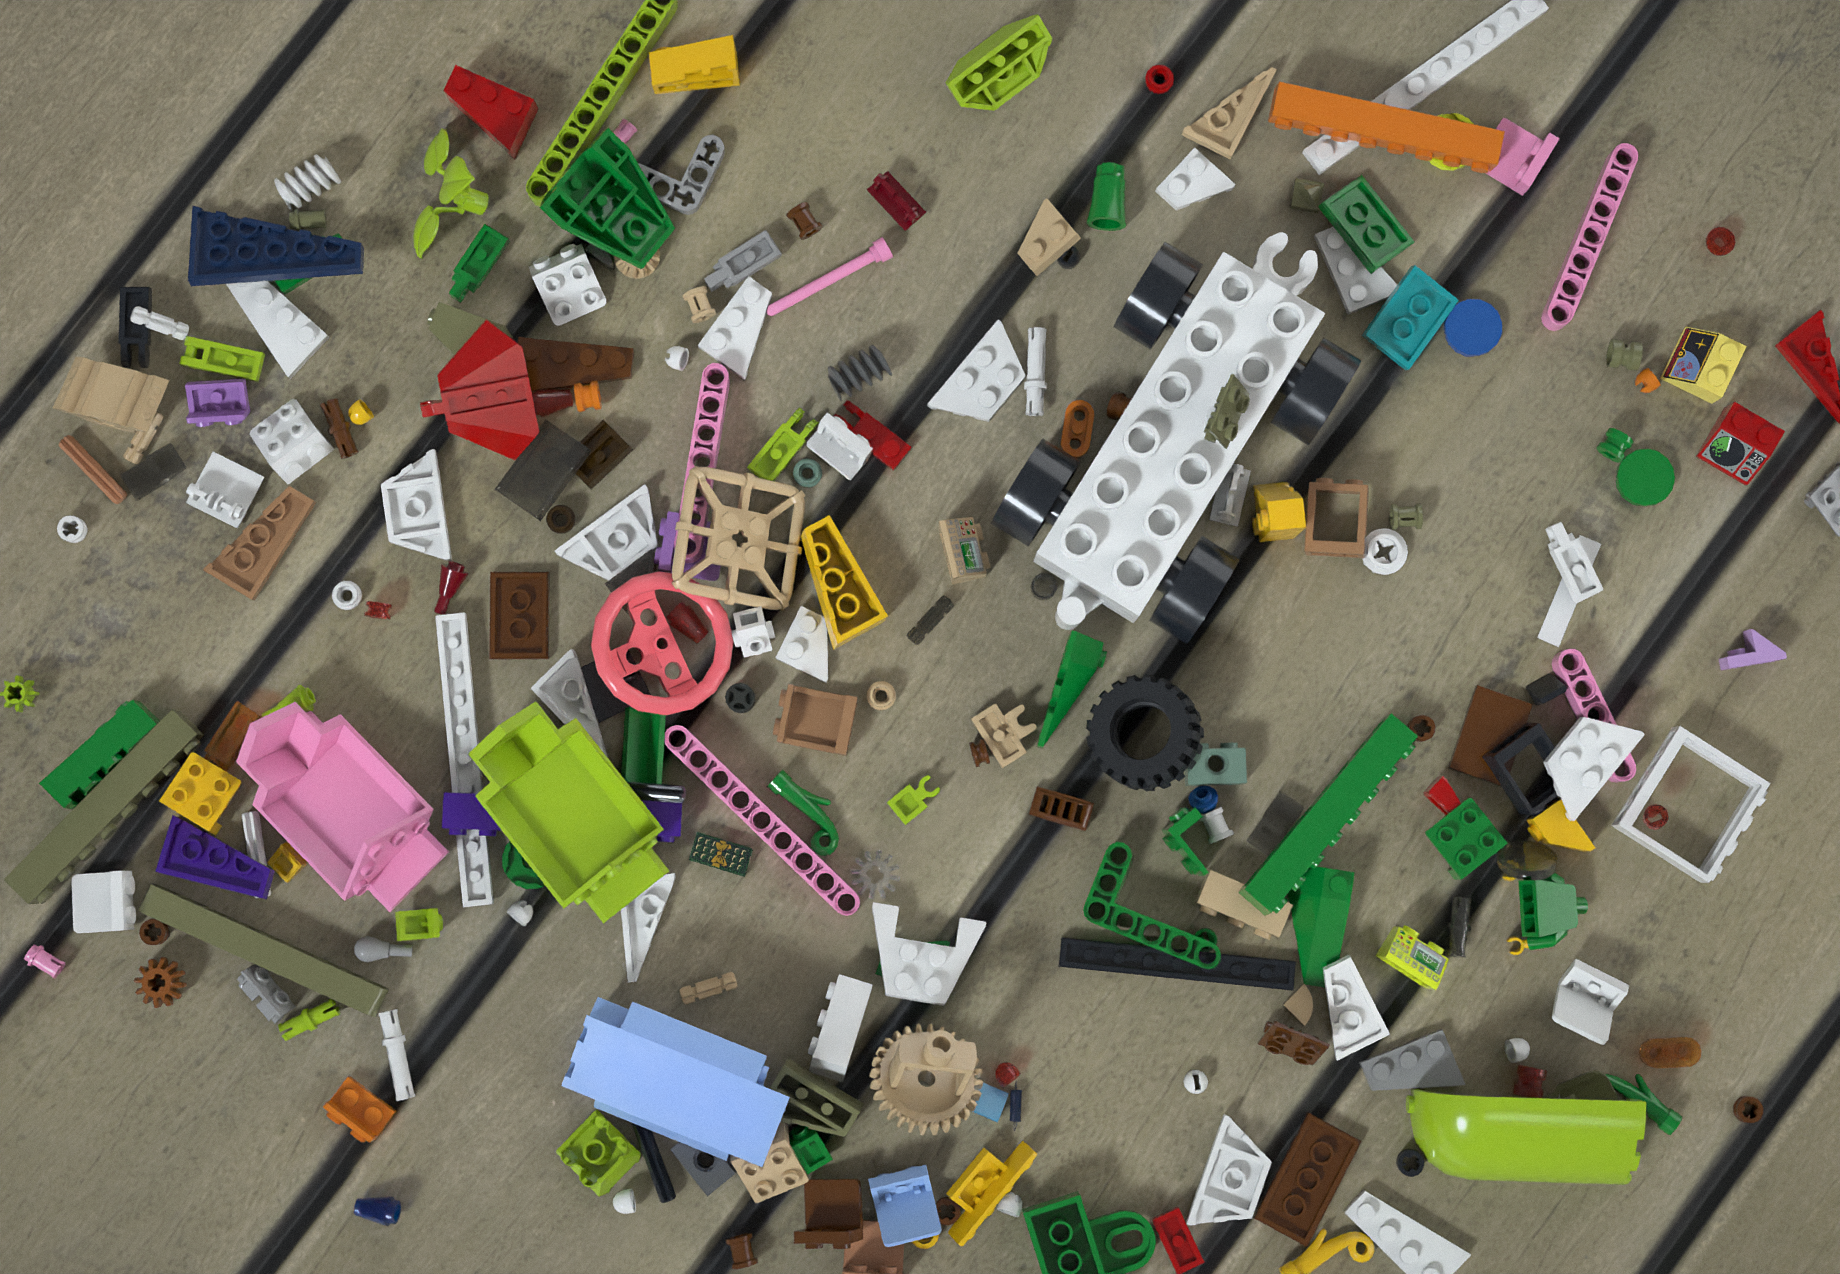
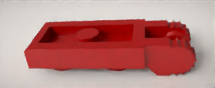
M846 400L843 406L849 413L860 419L858 423L853 427L841 415L835 414L834 416L842 419L846 423L847 428L855 435L859 434L866 438L870 443V447L873 448L871 454L894 471L912 447L869 413H864L852 402Z

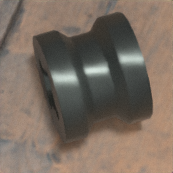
M736 683L726 691V703L734 712L746 713L753 708L756 701L755 694L748 685Z

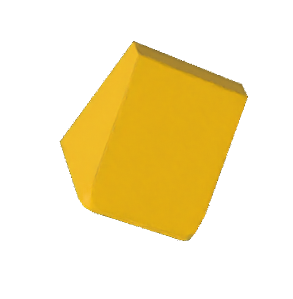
M286 841L276 850L267 864L288 883L308 862Z

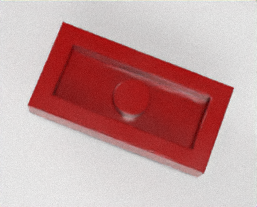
M1178 1206L1151 1219L1176 1274H1182L1205 1263Z

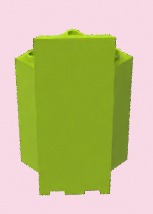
M535 701L499 724L468 753L490 781L475 797L563 909L572 902L578 906L585 900L604 924L669 872V869L652 849L658 843L655 837L664 830L577 718L557 729Z

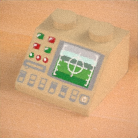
M973 517L939 521V533L952 585L986 577V569L990 568L987 551L981 552L979 541L984 540L980 523L974 524Z

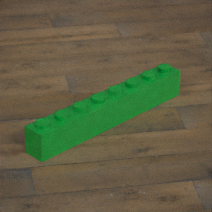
M1392 713L1384 717L1238 893L1263 915L1266 916L1272 912L1277 914L1288 902L1284 898L1291 889L1296 891L1304 883L1306 877L1303 874L1308 868L1315 869L1324 859L1323 850L1328 845L1333 847L1342 837L1343 833L1340 832L1342 827L1346 823L1351 825L1359 817L1361 811L1358 808L1364 801L1369 803L1380 790L1377 788V785L1382 779L1388 781L1398 768L1394 766L1400 758L1405 760L1416 747L1412 743L1418 736Z

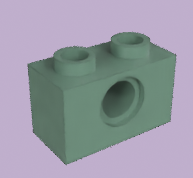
M1200 743L1203 746L1201 754H1196L1194 757V761L1197 763L1192 770L1189 767L1185 770V786L1246 784V748H1238V743H1220V748L1209 749L1208 743ZM1211 756H1217L1222 760L1223 766L1221 771L1213 772L1209 769L1208 759Z

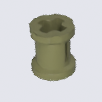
M1421 503L1405 507H1397L1396 504H1391L1389 511L1391 530H1397L1398 527L1415 526L1416 529H1422L1423 510Z

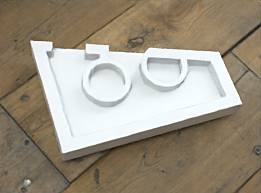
M1334 227L1315 234L1316 243L1348 315L1389 298L1397 284L1382 267L1370 274Z
M748 276L698 344L701 350L744 380L746 379L758 336L767 314L766 310L770 304L772 292Z
M1350 955L1323 967L1336 1060L1338 1061L1390 1035Z

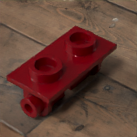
M889 171L884 174L879 173L873 179L874 183L867 189L872 197L904 231H907L926 213Z

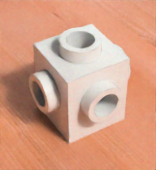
M761 606L733 613L736 630H732V637L735 647L741 646L744 658L772 651L770 639L775 638L772 622L765 621Z

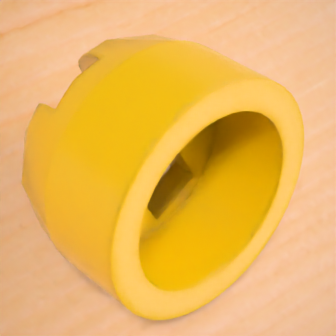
M361 399L353 403L348 410L350 420L357 425L365 424L374 418L371 409Z

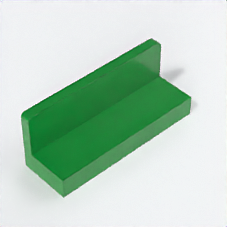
M625 707L621 776L625 781L662 784L666 715L641 712L633 707Z

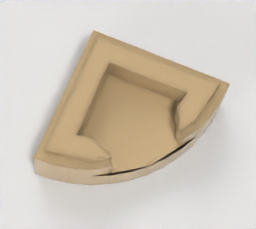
M1302 984L1282 1005L1305 1026L1312 1015L1313 999L1307 986Z

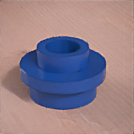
M1199 786L1192 790L1189 795L1190 806L1192 808L1196 807L1202 814L1213 811L1218 802L1217 791L1211 786Z

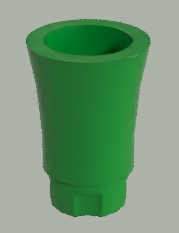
M1107 162L1097 166L1091 207L1086 222L1089 227L1097 230L1116 231L1127 226L1125 216L1126 180L1124 179L1125 170L1123 165Z

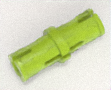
M330 998L328 1001L312 1009L305 1008L301 1011L300 1015L278 1024L280 1032L292 1027V1030L282 1035L283 1039L288 1041L308 1029L313 1031L318 1028L317 1025L335 1016H339L341 1014L339 1007L328 1012L326 1011L336 1005V1001Z

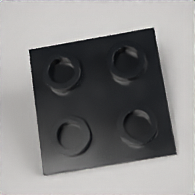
M628 650L626 653L627 661L633 665H636L630 651ZM595 661L581 667L599 723L625 711V707H631L612 694L597 673ZM639 670L623 677L625 682L644 694L651 695Z

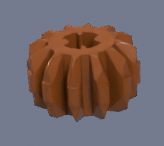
M161 957L158 962L155 959L148 960V967L140 966L139 971L143 977H136L134 982L142 983V987L138 988L135 993L137 995L146 993L143 1003L148 1004L153 1000L154 1008H160L163 1003L166 1006L173 1005V998L180 999L183 996L178 988L186 987L187 983L179 982V978L183 977L186 972L184 970L175 972L179 964L177 961H172L168 965L167 957ZM161 978V980H165V986L160 987L161 985H156V979Z

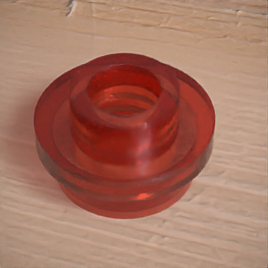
M1725 227L1714 228L1706 237L1707 249L1716 256L1729 254L1735 246L1734 234ZM1716 238H1721L1723 240V247H1720L1716 244Z

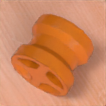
M591 381L589 385L574 384L578 412H585L587 408L602 409L598 381Z

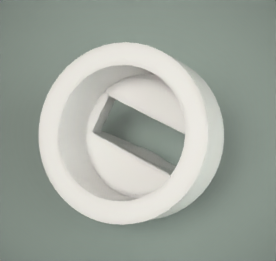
M673 346L667 350L670 358H665V361L671 368L683 371L688 362L689 350L684 347Z
M521 900L512 904L507 913L518 923L526 926L532 918L533 908L531 905H527L526 901Z
M1513 1038L1505 1041V1052L1511 1063L1523 1061L1528 1057L1530 1046L1527 1041L1522 1038Z
M1191 1070L1184 1077V1086L1190 1093L1200 1094L1208 1086L1207 1076L1200 1070ZM1193 1075H1198L1200 1089L1195 1090Z
M632 1189L622 1190L615 1195L613 1206L618 1212L623 1214L636 1212V1201Z
M1010 1192L1005 1194L1000 1200L997 1210L1014 1217H1019L1023 1203L1018 1195Z

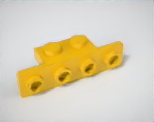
M1022 1141L1004 1163L986 1148H983L946 1193L954 1202L965 1209L948 1231V1234L961 1247L973 1238L982 1222L994 1212L996 1205L1005 1194L1012 1190L1014 1183L1023 1172L1031 1167L1037 1153L1026 1142Z

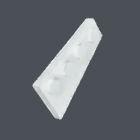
M1365 1190L1343 1210L1406 1274H1454L1471 1256L1470 1253Z

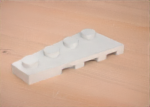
M268 281L226 284L289 379L329 339V336Z

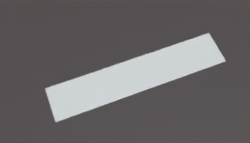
M1580 535L1579 540L1593 565L1601 544ZM1563 578L1537 637L1557 647L1561 643L1576 607Z

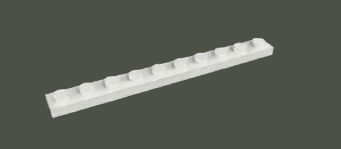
M1511 0L1371 102L1411 110L1547 12L1549 7L1543 0ZM1323 135L1305 148L1302 153L1320 175L1360 145L1359 142L1352 140L1337 142L1332 140L1331 136Z
M466 613L437 615L435 617L452 793L478 794L483 789L482 772L468 754L479 744L467 615ZM467 830V835H456L463 907L494 904L488 836H479V830Z

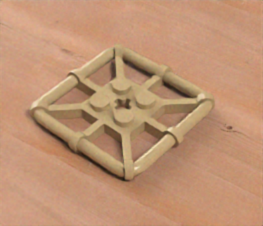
M697 466L690 469L685 483L680 521L676 522L675 527L678 534L672 566V585L674 588H679L681 591L692 595L723 600L724 604L728 605L738 603L753 607L761 606L763 609L768 610L780 609L782 611L787 608L793 592L798 555H801L802 552L800 539L805 513L804 497L806 496L803 490H798L796 487L788 484L756 478L754 474L747 472L743 475L711 467ZM706 478L741 486L738 508L722 505L707 483ZM697 487L713 510L710 528L691 524ZM752 488L788 496V498L766 514L748 511ZM794 504L788 545L768 541L771 520ZM738 532H741L744 537V543H741L740 547L736 546L735 540H732V536L738 534ZM689 534L708 537L705 558L684 572ZM766 549L786 553L781 592H779L764 569ZM711 564L728 567L725 589L689 581ZM739 570L754 572L770 598L737 592L736 585Z

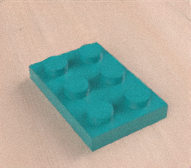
M1413 265L1406 272L1361 336L1404 370H1410L1459 300L1420 268Z

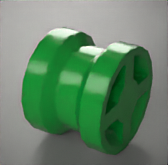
M1608 428L1605 433V440L1600 442L1596 449L1604 457L1621 463L1625 458L1624 452L1632 447L1634 441L1624 432L1615 428Z

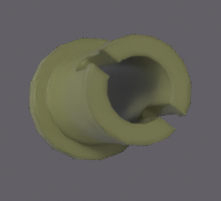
M295 209V212H289L291 230L296 229L300 232L301 229L327 228L325 209L299 212V209Z

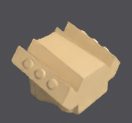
M75 357L53 409L78 416L92 423L131 433H136V431L148 432L170 380L104 362H96L84 357Z

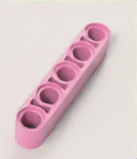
M1576 649L1558 652L1553 657L1551 665L1557 679L1567 688L1564 694L1576 719L1578 720L1580 717L1588 718L1589 710L1594 708L1599 713V721L1617 725L1581 652ZM1565 655L1573 659L1574 666L1571 671L1565 669L1562 664V659ZM1577 682H1582L1586 686L1587 691L1584 697L1579 696L1575 691ZM1631 753L1622 762L1625 767L1623 776L1619 777L1614 772L1608 779L1609 781L1616 783L1624 782L1634 777L1636 764Z

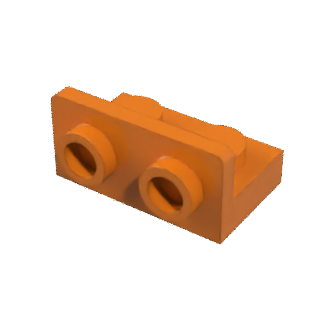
M351 1076L346 1078L331 1100L323 1106L328 1111L326 1115L330 1120L338 1125L342 1123L352 1129L350 1134L363 1143L365 1141H375L397 1112Z

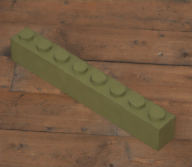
M172 709L13 869L4 881L28 904L45 903L55 893L53 888L60 881L62 883L67 881L75 873L74 867L81 860L86 861L96 852L95 846L102 839L107 840L116 832L118 828L115 825L123 817L127 819L133 815L138 809L136 804L144 796L146 798L151 796L159 788L158 782L165 775L168 777L173 774L180 766L179 761L186 754L190 755V753L195 752L201 745L199 740L204 734L180 711Z

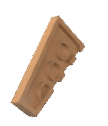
M288 486L262 512L263 514L252 524L250 523L242 531L243 533L232 544H228L221 551V554L203 570L255 601L316 502Z

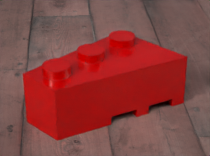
M455 65L443 90L447 98L515 160L538 112L535 100Z

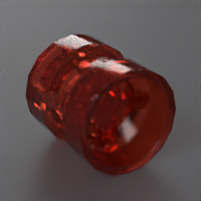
M1518 1064L1516 1073L1519 1078L1518 1083L1514 1085L1513 1094L1531 1098H1543L1544 1090L1542 1089V1083L1547 1078L1548 1070Z

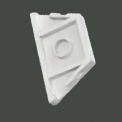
M1000 320L996 321L927 404L929 408L945 410L961 416H971L975 419L989 422L1022 383L1026 375Z
M432 449L415 463L403 468L398 475L392 476L381 484L388 540L390 543L450 561L452 560L437 452L435 449Z
M644 484L555 550L556 554L613 582L654 552L658 547L649 490Z
M1580 717L1544 760L1546 770L1553 778V786L1557 796L1561 797L1566 809L1565 815L1568 820H1576L1645 734L1642 731L1587 717Z
M1223 1114L1186 1219V1224L1188 1225L1226 1222L1227 1220L1252 1219L1271 1165L1270 1159L1225 1114Z

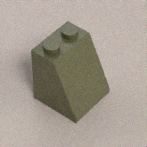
M439 302L437 308L431 310L427 324L430 325L428 329L438 341L455 355L485 321V318ZM490 321L496 327H498L500 330H502L504 333H506L509 337L513 339L512 335L504 325Z

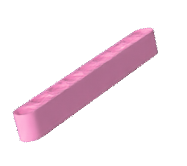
M679 725L671 726L667 729L664 742L668 749L828 904L841 915H852L860 907L858 894L689 730ZM677 731H682L686 735V742L681 747H674L671 744V736ZM699 751L705 752L707 755L706 764L699 768L694 767L692 756ZM717 772H725L728 776V783L722 788L715 787L712 781L713 776ZM738 792H745L749 796V803L745 808L740 809L734 805L733 799ZM760 812H766L770 816V824L764 829L756 827L754 822L756 815ZM785 832L791 836L792 842L787 849L777 847L775 840L778 834ZM801 853H808L813 859L812 866L807 870H802L797 866L796 860ZM823 873H829L834 879V885L829 890H822L818 886V878ZM846 893L851 894L855 898V906L850 911L842 910L838 903L839 898Z

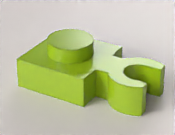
M929 775L924 776L920 780L919 787L916 790L909 784L887 802L904 825H907L928 807L923 801L926 797H935L940 792L939 787L932 792L925 790L924 784L931 778Z

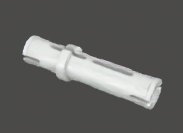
M1034 327V330L1033 328L1028 329L1027 381L1024 382V389H1027L1026 415L1038 416V413L1040 416L1044 415V391L1047 390V383L1044 377L1047 329L1041 327Z
M394 1009L378 1013V1016L380 1017L384 1039L381 1040L382 1046H386L396 1101L408 1099V1097H415L403 1043L406 1041V1038L401 1033L397 1014L398 1010Z

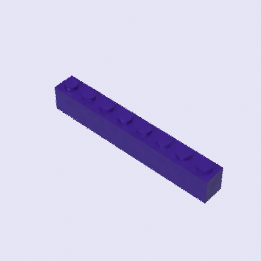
M444 792L442 828L449 829V835H467V830H479V836H497V831L502 830L475 797L476 793ZM641 800L664 829L657 835L658 842L674 843L675 837H681L682 803Z

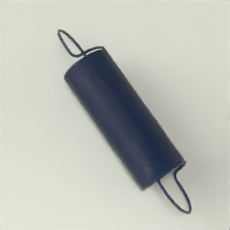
M1015 1083L1016 1090H1010V1121L1016 1122L1017 1126V1122H1021L1022 1090H1017Z

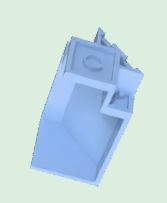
M598 997L590 1016L586 1015L583 1024L584 1029L577 1040L570 1060L572 1062L561 1086L595 1099L594 1108L727 1161L730 1154L763 1167L790 1098L764 1087L769 1067L765 1066L767 1056L635 1002H632L630 1008L627 1009Z

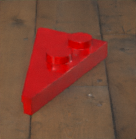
M1819 310L1778 342L1775 347L1840 424V392L1837 383L1839 376L1835 359L1831 354L1830 338L1826 337L1823 324L1824 313L1822 310Z

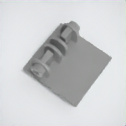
M1840 462L1836 463V467L1829 474L1824 475V480L1818 481V487L1808 492L1804 500L1808 507L1813 508L1816 506L1838 537H1840Z

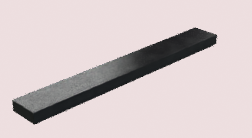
M1061 937L1058 967L1294 991L1296 961L1221 953V962L1214 969H1203L1149 946ZM1173 949L1175 952L1178 953L1186 951L1182 949ZM1200 952V960L1204 964H1211L1215 961L1216 953Z

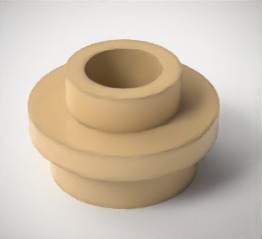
M875 682L867 691L868 703L876 710H887L895 702V689L888 682ZM878 691H885L887 694L886 700L878 701L876 693Z

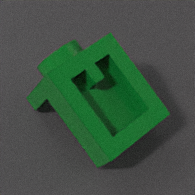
M796 1125L789 1132V1141L799 1162L808 1175L832 1161L833 1158L817 1130Z

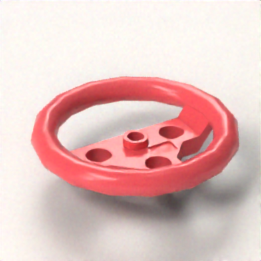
M658 571L632 577L611 592L595 617L591 642L597 673L612 694L637 711L659 715H670L694 709L713 695L730 669L734 643L728 615L717 599L688 594L679 588L675 589L672 585V573ZM690 579V581H689V582H692V583H697V584H699L698 582L694 581L693 579ZM663 589L686 595L697 602L711 620L716 639L714 659L703 680L698 684L692 678L656 599L655 590ZM627 604V610L633 622V627L627 643L610 651L609 642L612 623L622 607ZM645 609L651 610L655 615V622L651 626L644 625L640 619L641 612ZM663 640L664 646L659 649L657 641ZM630 648H635L641 653V660L637 665L627 661L626 653ZM668 663H675L679 667L680 672L676 679H670L666 676L665 667ZM638 670L656 676L669 697L644 694L626 683L623 677Z

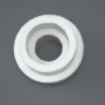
M342 581L334 587L332 599L337 607L343 610H351L360 604L362 591L356 583ZM346 591L352 592V598L349 601L343 599V594Z

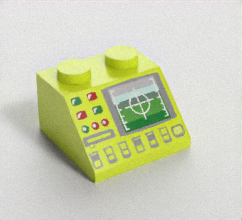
M1406 925L1403 928L1394 926L1375 956L1422 987L1436 990L1449 961L1447 957L1442 955L1445 950L1431 941L1428 944L1423 943L1417 939L1419 933Z

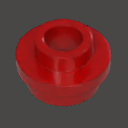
M1164 65L1152 66L1145 76L1147 88L1156 94L1169 91L1174 82L1172 71ZM1161 76L1164 78V83L1157 84L1154 78Z

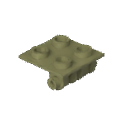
M1234 374L1230 375L1225 387H1221L1216 400L1217 403L1214 404V408L1217 410L1216 412H1211L1210 416L1213 419L1209 418L1203 431L1205 433V440L1215 443L1217 439L1225 449L1228 448L1230 441L1235 439L1238 433L1240 416L1246 412L1250 402L1248 391Z

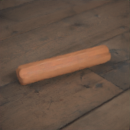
M67 435L59 442V447L113 503L120 504L126 499L127 492L74 437Z

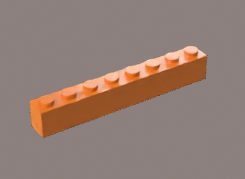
M1280 81L1274 89L1268 122L1275 123L1274 126L1279 129L1291 130L1293 127L1302 129L1304 134L1310 136L1329 135L1332 140L1337 142L1357 141L1361 147L1387 148V152L1402 155L1404 152L1415 154V158L1419 160L1431 161L1432 158L1443 160L1444 165L1459 167L1460 164L1470 166L1472 171L1478 173H1488V171H1492L1498 165L1505 131Z

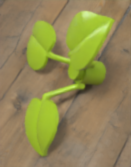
M444 128L440 129L426 151L424 170L430 176L436 170L444 176L439 200L445 205L453 200L457 207H436L433 209L432 206L428 205L421 212L416 221L413 234L414 248L417 256L423 259V253L431 245L439 227L438 215L440 213L457 212L464 214L466 210L482 215L489 201L487 193L470 188L469 184L475 178L469 172L463 158L459 156L454 157L446 170L443 169L442 163L447 159L449 152V138Z

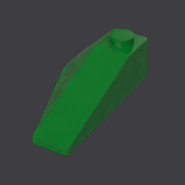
M1073 630L1069 634L1036 747L1043 748L1096 672L1097 667H1103L1107 651L1102 650L1103 642Z
M1309 867L1303 874L1306 877L1304 883L1296 891L1291 889L1287 894L1290 904L1293 905L1291 908L1292 923L1297 940L1303 984L1325 988L1323 967L1340 959L1355 872L1324 867L1312 869Z

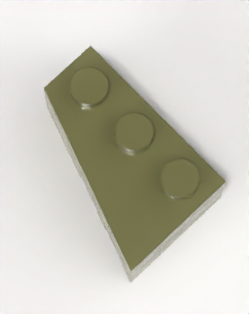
M789 1058L770 1087L771 1090L790 1097L781 1118L782 1123L809 1127L808 1129L846 1137L864 1105Z

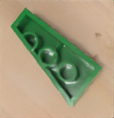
M131 700L121 704L115 711L116 715L98 727L88 740L39 783L63 808L74 809L160 722L140 701Z

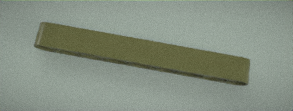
M150 884L138 910L149 917L373 1017H377L389 991L388 988L158 884Z

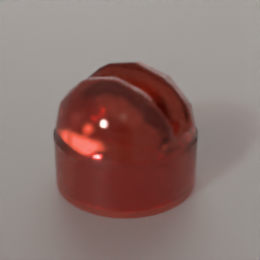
M1657 804L1649 806L1643 814L1644 824L1653 830L1661 829L1668 821L1667 810ZM1658 815L1662 817V819L1652 823L1648 820Z
M1008 1062L999 1064L995 1072L996 1080L1002 1088L1012 1083L1021 1075L1017 1067Z

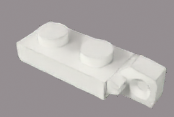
M1562 522L1546 528L1545 530L1551 542L1548 544L1549 552L1574 603L1581 602L1603 591V587L1579 538L1576 539L1572 533L1567 534Z

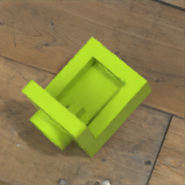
M438 908L395 912L397 941L440 937V931L443 930V918L441 914H438Z

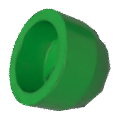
M1202 928L1195 933V936L1204 939L1202 933L1207 932L1209 941L1217 945L1218 937L1212 929ZM1206 947L1201 952H1210L1213 948Z

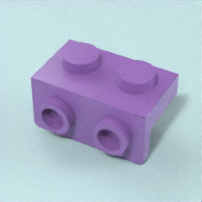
M246 379L196 381L185 384L189 414L186 417L188 424L196 423L198 427L213 425L214 422L225 421L226 425H236L242 423L250 413Z

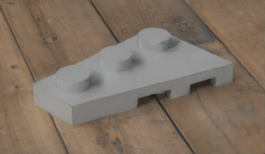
M1442 1029L1359 1062L1372 1091L1465 1085Z

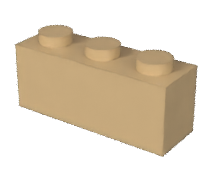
M1208 870L1209 873L1205 876L1194 902L1201 905L1199 911L1216 917L1218 912L1228 917L1227 923L1243 929L1244 924L1255 928L1253 934L1270 940L1271 936L1280 937L1293 906L1292 904L1287 902L1277 914L1272 912L1265 916L1238 893L1244 886L1243 883Z

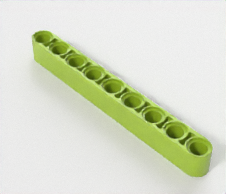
M645 0L528 179L526 191L536 206L540 207L547 192L575 159L592 143L649 55V52L676 13L678 8L677 0H671L666 5H659L657 3L658 0ZM646 20L656 22L653 28L645 29L641 27ZM632 43L640 45V49L635 53L626 51L627 47ZM616 67L625 69L624 73L619 77L611 75L612 70ZM600 91H608L610 93L609 97L605 100H597L595 98ZM591 114L594 116L591 123H580L584 115ZM570 138L579 140L574 148L565 147V143ZM554 162L563 163L562 169L558 172H551L549 168ZM544 185L548 187L547 192L543 196L534 195V191L538 186Z

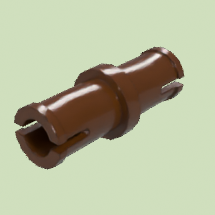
M335 398L328 400L327 404L325 402L321 403L320 407L329 425L327 431L330 436H333L341 459L352 457L351 454H358L359 451L349 430L351 429L350 422H346L338 403L339 401Z

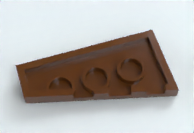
M518 337V343L523 348L531 392H544L563 387L571 388L576 383L583 385L590 384L591 381L605 383L632 378L634 348Z

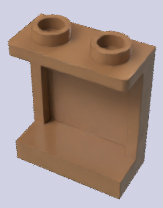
M788 684L787 690H781L779 706L783 707L781 718L775 719L773 735L777 736L778 743L847 756L858 697L844 696Z

